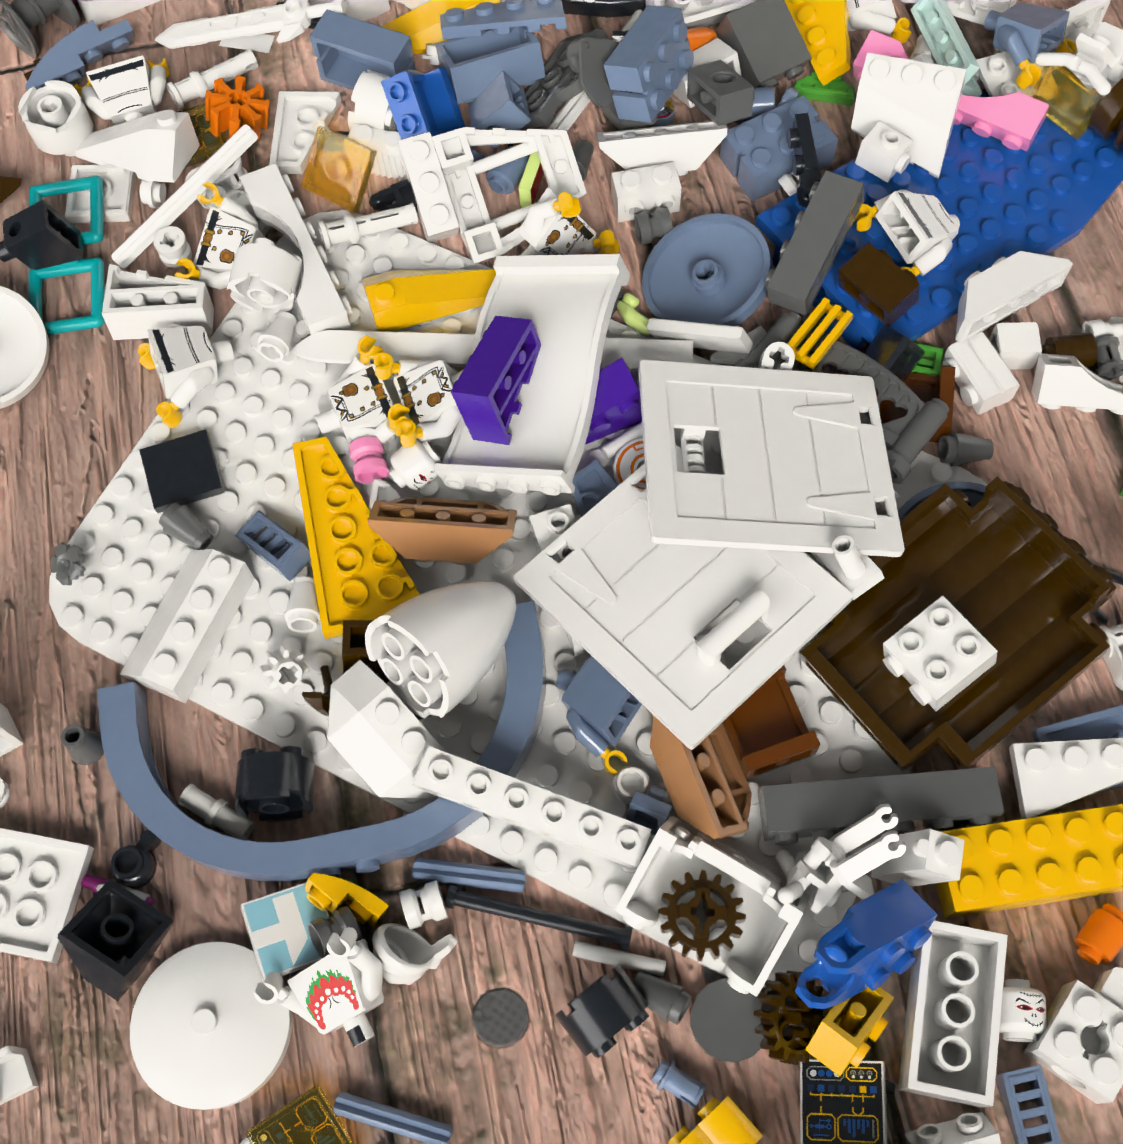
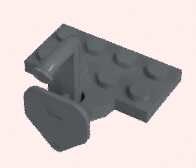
M600 28L563 39L544 64L546 77L538 79L532 85H528L524 91L531 121L520 130L526 131L537 126H547L555 118L554 112L557 108L583 90L592 103L599 106L610 122L621 131L653 125L657 121V116L652 123L618 119L612 97L614 91L618 90H610L604 69V63L616 49L618 43L614 40H608L609 37Z

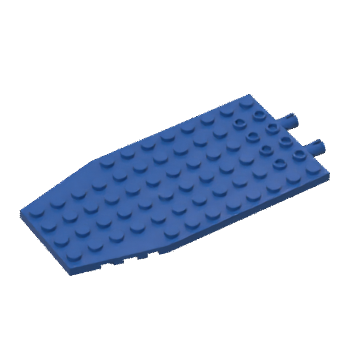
M1061 69L1048 73L1056 89V94L1052 100L1044 102L1049 104L1048 112L1028 151L1009 149L1002 144L1001 140L992 136L988 138L979 136L972 131L971 127L960 123L959 125L953 124L939 179L930 175L929 171L914 163L912 165L909 163L901 174L896 172L887 183L855 164L856 158L832 171L838 175L864 183L863 204H867L870 207L875 206V201L892 194L894 191L907 190L916 194L935 196L948 214H954L959 219L958 234L952 240V249L944 261L924 276L920 274L916 276L920 284L919 301L890 327L911 341H915L958 313L959 300L965 288L964 283L971 274L976 271L983 272L990 268L999 258H1008L1019 251L1041 255L1050 254L1078 236L1089 220L1097 214L1101 206L1123 182V151H1118L1114 148V141L1117 136L1110 140H1105L1088 126L1089 120L1099 103ZM984 92L979 97H989L987 92ZM796 193L757 215L755 225L776 246L773 255V265L777 267L780 261L779 254L786 239L791 240L795 232L794 224L797 215L801 210H806V207L799 205ZM876 217L872 218L871 228L864 232L857 231V221L853 222L812 304L816 308L825 297L830 300L832 306H835V304L841 306V311L844 313L847 310L853 313L852 321L841 336L851 347L860 350L867 344H871L884 324L839 287V269L868 242L877 250H885L898 267H913L912 263L907 264ZM825 313L821 317V319L817 322V324L813 327V329L810 332L815 331V329L827 316V313ZM835 318L825 330L823 336L828 335L839 320Z

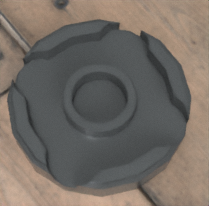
M723 978L709 983L697 994L690 1011V1028L695 1041L705 1054L721 1062L737 1063L751 1058L761 1049L760 1043L764 1035L755 1033L754 1029L761 1024L760 1018L754 1016V1011L761 1009L762 1003L750 992L743 994L736 991L727 983L728 978Z

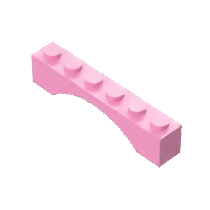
M871 29L853 63V76L856 77L858 82L860 81L867 53L910 59L906 55L900 41ZM1021 92L996 97L961 95L954 124L959 125L962 123L972 128L974 133L982 137L988 138L992 136L997 138L1009 149L1028 151L1046 118L1049 104Z

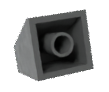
M757 0L727 14L715 30L717 37L737 52L741 75L754 88L771 86L774 88L779 84L778 80L787 77L788 81L805 72L803 67L812 59L784 0Z

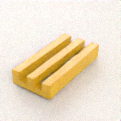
M824 297L787 343L793 349L795 359L814 369L853 319V313L848 310L844 313L841 311V306L837 304L832 306L830 300ZM825 313H827V316L823 319V321L819 324V326L815 329V331L811 334V336L807 339V341L803 344L799 351L796 350L797 347L801 344V342L805 339V337L809 334V332L813 329V327L817 324V322L821 319V317ZM835 318L839 320L811 357L806 356Z

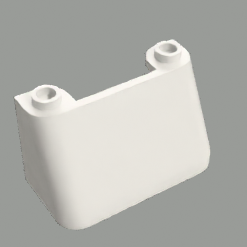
M672 816L659 828L615 911L623 915L622 919L628 925L642 930L644 927H654L655 924L661 926L667 922V919L658 917V909L668 907L661 900L663 893L674 894L670 887L673 880L681 885L685 884L684 875L687 872L692 875L694 880H698L701 870L706 871L707 880L713 881L717 874L722 875L720 885L723 888L732 883L735 886L731 895L732 899L743 898L744 902L741 907L736 909V912L746 914V920L743 923L735 924L743 933L740 939L730 936L734 945L733 949L729 952L722 946L719 947L720 956L716 960L725 965L724 973L728 977L727 983L733 989L743 994L750 992L757 997L803 916L809 895L804 891L801 897L790 904L781 903L778 899V891L787 885L786 878L721 840L713 839L682 819ZM695 891L684 895L677 905L688 903L694 898ZM710 892V896L719 906H725L718 896ZM701 900L696 914H694L698 917L701 932L707 917H710L705 914L703 900ZM678 925L681 932L693 940V934L685 925ZM723 926V928L716 927L709 933V941L719 937L727 926ZM710 951L705 952L707 955L712 957Z

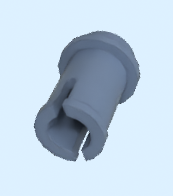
M663 1058L656 1068L651 1081L657 1084V1090L660 1091L664 1088L694 1109L704 1093L706 1084L697 1081L675 1066L676 1061L673 1059L668 1062Z

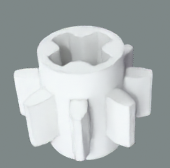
M281 644L280 650L265 652L268 657L267 664L259 666V669L263 675L268 676L265 682L270 689L278 684L284 693H288L289 688L303 685L301 681L302 673L308 672L309 668L306 663L300 662L303 654L299 649L290 653L286 646ZM284 666L285 668H287V670L284 671L283 669H280V668H282V667Z

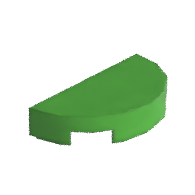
M812 71L811 75L803 79H798L794 85V89L800 92L797 98L804 95L807 100L849 106L853 105L854 93L852 86H848L841 79V75L823 86L815 71Z

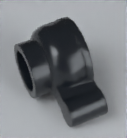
M145 830L141 833L140 840L136 845H127L117 850L111 859L113 878L119 884L132 889H139L147 885L153 879L156 872L157 862L152 852L160 845L161 839L150 830Z

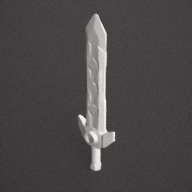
M288 0L284 4L251 9L245 12L175 23L159 34L155 41L169 49H175L241 36L247 37L280 31L276 39L277 42H287L305 32L304 29L311 25V19L322 17L326 9L346 14L347 6L345 0H334L333 2L310 5L308 0Z

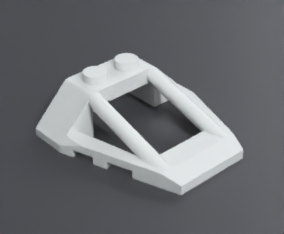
M462 127L432 137L458 221L459 232L474 264L495 258L496 256L505 255L525 241L519 234V228L501 239L498 231L525 221L529 207L534 205L531 204L490 220L476 175L537 152L548 186L557 196L562 192H567L571 194L572 198L576 197L580 200L587 193L566 130L527 129L526 131L505 130V128L480 130L473 127ZM521 143L473 162L474 158L470 146Z

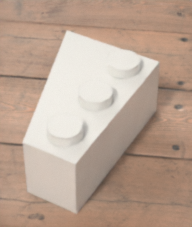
M109 264L102 316L113 340L148 338V329L167 328L171 324L186 327L202 326L205 328L207 335L212 334L215 309L205 282L169 275L162 279L149 276L147 271L137 270L136 273L121 271L119 266Z

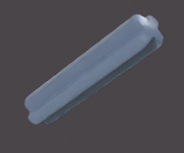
M416 858L412 868V877L418 881L432 882L437 880L438 883L519 893L524 892L526 886V872L518 869Z
M340 1092L334 1103L333 1112L335 1115L428 1144H449L452 1137L453 1127L451 1125L345 1092Z

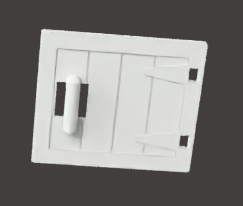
M656 360L640 361L638 372L651 542L833 553L831 548L833 541L839 536L847 535L853 538L860 555L900 557L903 554L905 548L872 377ZM869 412L871 424H861L859 413ZM674 428H683L680 436L684 472H677ZM706 430L719 431L723 475L706 474L703 448ZM875 502H885L887 516L877 515Z
M675 444L677 472H684L682 449ZM644 463L514 575V580L525 593L687 748L692 750L852 601L853 594L807 554L801 551L651 542L647 488L640 492L634 487L646 476ZM567 544L572 552L560 563H557L552 556ZM737 600L740 604L698 642L695 638ZM759 620L771 632L729 670L720 662L721 653L754 622Z

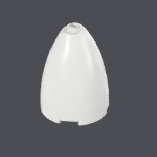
M468 582L441 587L418 595L399 604L368 625L365 632V644L369 659L371 661H378L389 680L386 684L412 713L424 719L429 715L442 718L466 698L496 661L513 625L516 612L515 594L509 587L500 583Z

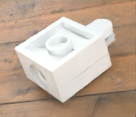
M1118 967L1103 972L1093 989L1079 980L1064 984L1046 1013L1047 1028L1045 1032L1037 1035L1036 1042H1029L1024 1051V1054L1096 1104L1113 1102L1123 1085V968Z

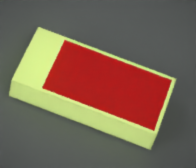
M537 152L530 154L519 185L521 208L534 204L544 177V171Z

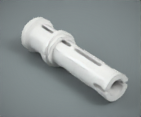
M248 49L200 73L192 71L189 73V77L174 84L169 82L166 84V87L174 104L180 110L189 101L198 97L205 98L206 91L214 89L215 80L223 78L224 83L235 79V76H241L248 71L257 69L259 66L253 52Z
M410 203L409 205L355 218L353 215L347 214L344 215V219L328 223L318 221L317 224L325 250H330L332 245L349 241L352 244L357 243L362 236L418 224V218L413 203Z

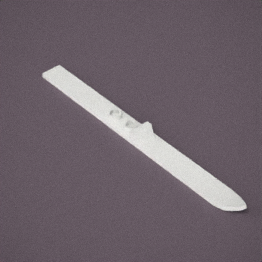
M327 330L315 332L295 345L292 352L299 357L312 361L351 364L356 355L359 354L357 350L359 340L364 336H369L376 339L374 345L382 347L383 352L392 356L393 363H397L398 359L414 361L444 360L450 367H465L471 356L475 334ZM605 338L600 370L620 358H623L632 372H638L641 360L693 363V340Z

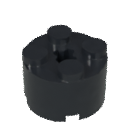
M284 746L279 751L268 752L251 748L241 752V759L237 763L235 811L239 815L248 818L249 812L259 813V821L282 822L302 818V811L305 809L309 814L313 811L314 763L311 759L303 756L302 748Z
M619 964L611 969L615 977L611 979L608 974L604 977L601 976L570 1001L567 1005L572 1011L568 1015H565L562 1010L555 1014V1017L584 1056L592 1053L594 1057H601L617 1043L613 1037L622 1028L631 1032L649 1017L645 1010L649 1003Z

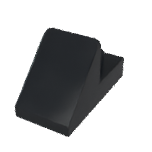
M887 325L880 329L865 352L867 356L904 380L908 378L925 353L923 349L909 338Z

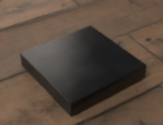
M206 429L139 449L153 507L157 514L164 512L175 502L183 506L225 493L210 436Z

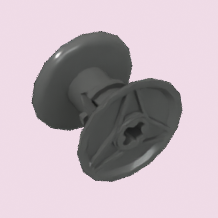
M0 0V28L20 50L32 58L37 57L39 53L37 43L30 32L32 28L36 25H45L47 23L46 18L52 13L71 26L80 24V17L71 0H13L9 4L5 0Z

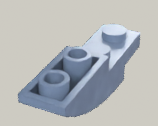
M92 20L63 37L43 56L32 71L26 83V91L34 86L36 90L46 86L44 82L50 80L64 81L72 86L79 84L83 77H85L84 63L94 64L100 61L104 54L113 50L120 52L130 46V42H133V29L128 20H123L99 31Z

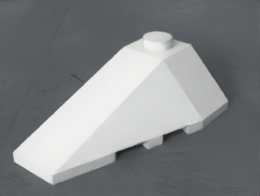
M164 110L92 132L77 147L74 153L78 158L101 166L107 164L115 165L117 171L122 173L130 170L135 172L139 179L145 181L174 183L200 144L189 113Z

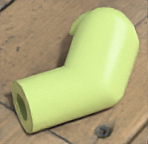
M625 293L622 300L617 302L618 312L628 326L648 337L650 334L647 331L649 319L635 310L639 304V299L630 293Z

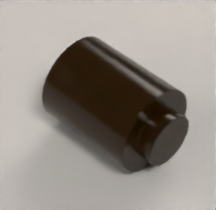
M1091 332L1048 337L1045 344L1041 346L1042 354L1075 356L1085 367L1093 366L1097 359V343Z

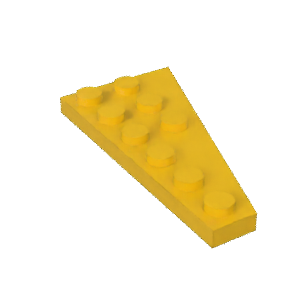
M784 0L812 57L810 61L822 85L825 86L850 70L851 53L847 21L849 20L847 0Z
M327 437L292 443L322 632L325 639L343 636V620H375L399 604L420 594L401 564L393 547L368 526L369 508L349 477Z

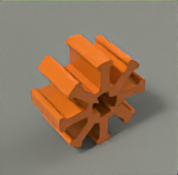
M235 76L234 89L225 84L223 78L214 81V93L207 90L205 95V120L210 121V132L215 137L229 129L230 138L246 124L257 134L258 139L256 141L260 140L261 127L265 130L268 129L270 104L268 99L264 101L265 89L257 83L256 87L245 92L246 78L243 76Z

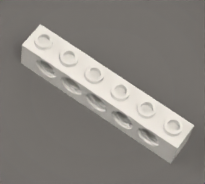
M430 746L425 748L411 784L412 787L628 867H639L652 830Z

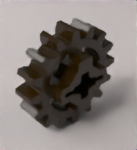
M701 870L698 880H694L692 875L687 872L684 875L685 884L681 885L675 880L671 882L670 887L674 893L673 895L669 893L662 894L661 900L668 907L658 909V917L667 919V922L660 926L661 933L671 932L672 936L668 945L672 948L680 943L683 946L681 956L684 958L692 950L696 951L698 961L702 962L705 952L710 951L714 960L719 959V947L722 946L730 952L734 947L730 936L740 939L743 933L735 925L746 920V914L736 912V909L742 906L743 898L732 899L731 895L735 886L732 883L723 888L720 885L722 878L720 874H717L713 881L707 880L705 870ZM695 891L694 898L688 903L677 905L684 895ZM710 892L718 896L725 906H719L710 896ZM701 900H703L705 914L710 916L707 917L702 932L700 931L698 917L694 915L699 908ZM678 925H685L693 934V940L684 935ZM723 926H727L719 937L709 941V933L716 927L723 928Z

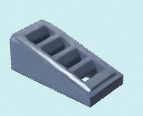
M260 510L235 534L239 541L289 581L293 580L311 560L310 551L303 542ZM266 526L267 529L253 541L252 539Z
M1041 1064L996 1074L995 1080L1015 1144H1028L1026 1137L1046 1133L1048 1142L1041 1144H1061ZM1029 1081L1032 1090L1015 1093V1084ZM1035 1099L1037 1107L1020 1111L1018 1102ZM1037 1116L1041 1117L1043 1124L1024 1128L1022 1120Z

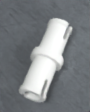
M193 784L185 788L178 800L179 806L204 819L206 826L211 829L217 827L234 838L247 840L255 827L253 820H249L229 808L227 801L222 798L216 800L196 788Z

